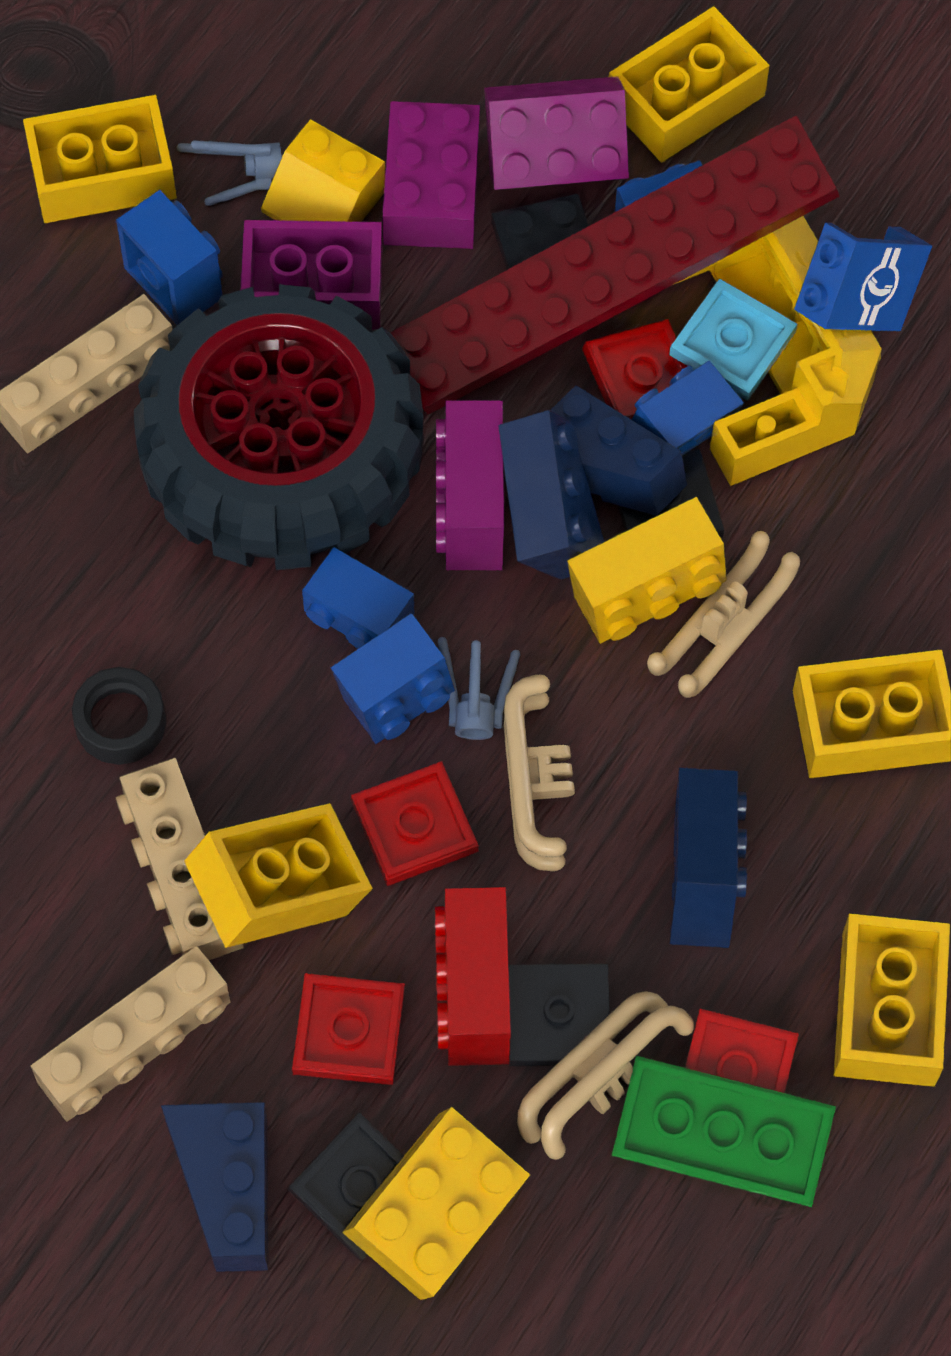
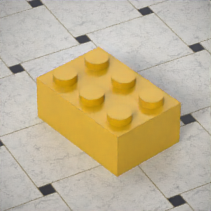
M713 6L610 71L609 77L618 76L625 89L626 125L662 163L763 98L766 92L770 65Z
M156 95L23 119L44 223L135 207L158 190H161L169 200L177 199L173 168Z
M697 497L567 560L574 598L600 644L609 639L616 641L629 636L635 631L637 625L653 617L654 619H663L671 615L679 608V604L695 596L697 598L708 597L715 593L722 586V583L727 581L724 543Z
M942 650L798 667L793 686V696L809 778L951 761V690Z
M330 803L210 831L184 860L225 948L345 917L373 889Z
M859 914L848 915L842 933L834 1061L835 1077L935 1087L943 1070L950 924Z
M450 1107L435 1117L342 1233L418 1299L434 1297L530 1174L453 1107Z

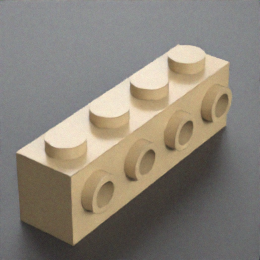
M145 294L141 295L1 389L0 422L27 454L140 378L151 356L158 348L170 351L168 334L173 330L171 323Z
M176 758L121 776L120 781L123 795L115 797L124 824L132 822L135 824L139 837L131 840L140 868L150 865L155 880L147 883L156 911L166 909L171 924L164 926L163 930L172 955L178 953L184 955L195 946H198L205 957L211 960L242 949L243 944L225 948L184 862L205 835Z
M195 946L30 1065L38 1085L66 1122L77 1114L81 1115L88 1112L100 1102L103 1095L117 1085L132 1080L151 1060L160 1054L168 1053L176 1048L188 1033L199 1025L207 1024L217 1018L225 1010L226 1006L231 1003L227 983L198 946Z

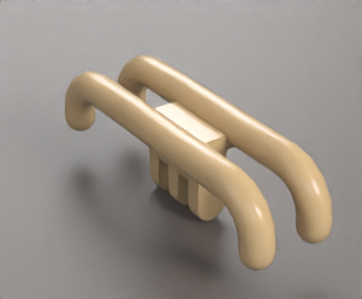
M755 532L743 556L726 575L727 581L722 583V586L715 593L708 596L661 653L655 652L649 656L647 661L649 672L655 676L666 674L701 635L713 643L715 647L691 675H683L678 681V689L682 696L690 698L699 694L788 589L800 566L799 556L794 552L786 553L782 557L780 566L772 579L746 609L745 604L748 593L743 584L760 564L770 541L766 532Z
M539 674L522 678L516 682L505 697L503 725L513 831L518 854L528 865L538 870L558 871L564 867L566 862L563 855L567 850L566 842L559 837H545L539 834L535 827L533 800L569 797L575 794L574 783L571 781L554 782V780L567 779L573 776L570 763L552 764V762L570 759V746L527 747L524 716L529 711L545 708L549 703V697L545 692L550 688V681L545 675Z
M644 991L631 995L536 1083L522 1099L517 1117V1125L522 1138L530 1144L538 1142L541 1138L544 1151L550 1159L558 1160L562 1158L566 1148L562 1141L561 1133L567 1121L588 1101L597 1111L604 1114L611 1107L604 1095L605 1091L615 1100H619L625 1094L618 1079L621 1078L629 1085L633 1071L630 1061L668 1026H673L679 1035L688 1036L694 1030L693 1019L684 1009L671 1005L668 1006L658 994ZM645 1011L650 1013L619 1044L611 1041L639 1014ZM571 1078H575L578 1083L551 1108L545 1117L541 1129L537 1122L540 1109Z

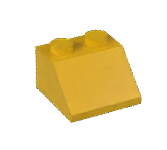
M310 119L284 151L262 204V213L279 221L362 222L384 194L385 161Z

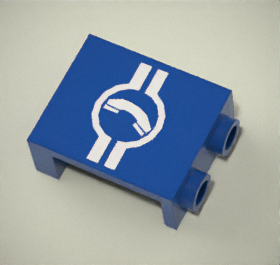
M825 222L794 310L824 329L901 331L932 245L902 227L888 226L884 240L856 238L833 223Z

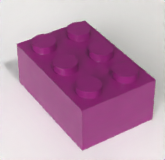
M618 76L484 88L489 171L494 190L629 178L625 89Z
M390 101L383 203L384 245L473 249L480 105Z
M244 220L241 290L253 287L255 297L279 295V284L311 287L315 291L316 301L330 305L337 295L371 315L372 329H379L381 324L383 253L382 222Z
M446 401V419H436V553H446V570H502L504 537L503 455L498 425L503 424V401Z

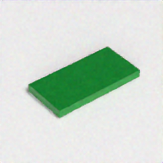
M636 1056L612 1156L812 1207L836 1106Z

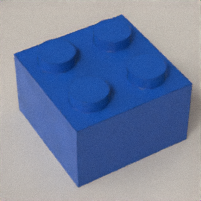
M158 190L116 219L125 270L176 325H179L198 308L204 312L223 296L221 287L223 273L218 263L220 249L214 238L207 231L204 230L200 233L192 224L189 213L179 201L171 202L161 190Z
M412 613L331 667L344 701L375 744L385 738L391 740L398 737L407 730L411 720L424 711L431 713L438 710L449 700L450 694L455 691L445 657Z

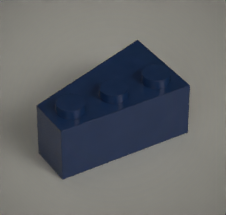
M577 385L550 410L568 419L574 426L578 437V450L590 492L601 495L602 501L657 516L687 486L682 454L679 449Z
M547 410L500 424L498 427L517 561L558 579H565L570 577L567 560L604 543V538L578 450L576 430L568 419Z
M679 768L675 799L673 857H675L674 883H672L674 908L670 929V944L721 948H729L736 897L745 898L747 887V868L738 867V858L745 859L747 847V829H738V821H745L747 808V792L738 791V771Z
M265 1103L161 1105L165 1122L216 1272L268 1270V1128Z

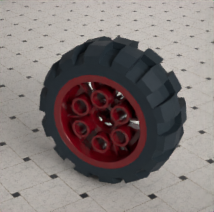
M279 284V295L255 297L253 287L221 296L218 300L220 309L208 316L199 308L168 334L170 351L158 348L151 356L138 384L141 401L134 409L135 437L140 467L150 496L163 504L165 519L188 541L199 545L202 541L208 539L212 542L214 556L248 567L252 566L255 556L275 558L276 570L311 567L310 555L328 549L331 551L334 547L346 554L370 540L369 526L372 523H376L383 527L390 523L410 496L409 480L420 471L423 449V409L420 384L410 376V359L394 336L383 327L372 332V316L337 295L330 305L316 301L315 291L311 287ZM280 399H286L289 402L285 404L280 402ZM272 400L273 404L268 405L264 410L259 409L264 403ZM322 401H330L334 403L332 406L329 407H320L317 405L319 402ZM228 413H236L238 415L234 419L222 418V416ZM325 430L348 434L349 437L343 443L326 434ZM239 441V444L225 458L216 452ZM279 460L281 461V466L289 465L288 460H291L294 471L279 473Z

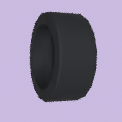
M124 667L104 669L87 678L77 690L71 709L77 738L86 752L101 762L117 765L137 762L152 753L163 739L167 723L162 695L153 680L138 670ZM117 693L136 695L143 700L148 711L147 721L143 728L132 736L121 739L106 738L99 735L93 728L91 723L92 709L105 697Z

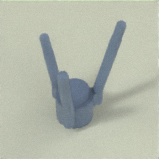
M194 140L191 144L179 143L177 145L179 152L244 156L245 175L254 176L255 178L254 181L207 197L204 201L207 206L225 202L256 190H269L272 183L271 179L274 178L282 159L279 142L241 144Z
M440 637L438 639L439 651L445 657L455 691L450 694L448 700L450 710L449 726L455 727V735L461 738L471 740L491 738L493 736V728H502L505 697L511 688L520 651L513 650L511 652L495 703L492 705L490 703V696L480 693L481 643L478 640L472 641L469 693L463 694L461 702H459L447 639Z

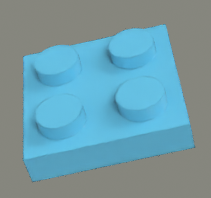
M719 278L671 345L669 355L687 366L691 365L694 370L710 360L737 395L748 401L796 333L798 324Z

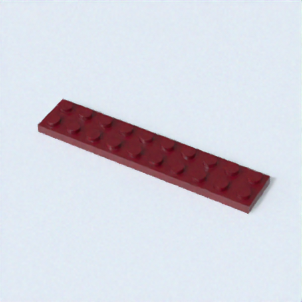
M796 115L390 333L410 359V376L420 384L422 408L429 415L446 406V401H455L838 198L839 193Z

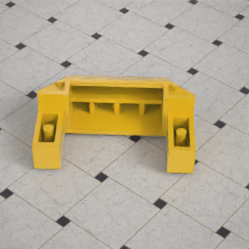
M804 216L679 281L682 282L710 270L716 282L720 278L798 324L796 333L768 371L781 395L717 420L713 424L710 450L730 486L855 435L874 382L878 362L881 359L882 348L871 330L824 329L794 310L818 244V240Z

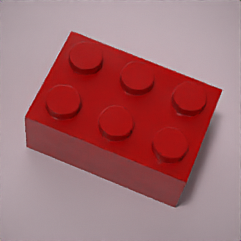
M506 887L445 889V906H435L436 953H446L436 954L437 1001H447V1003H437L438 1049H448V1066L509 1064L511 1028Z

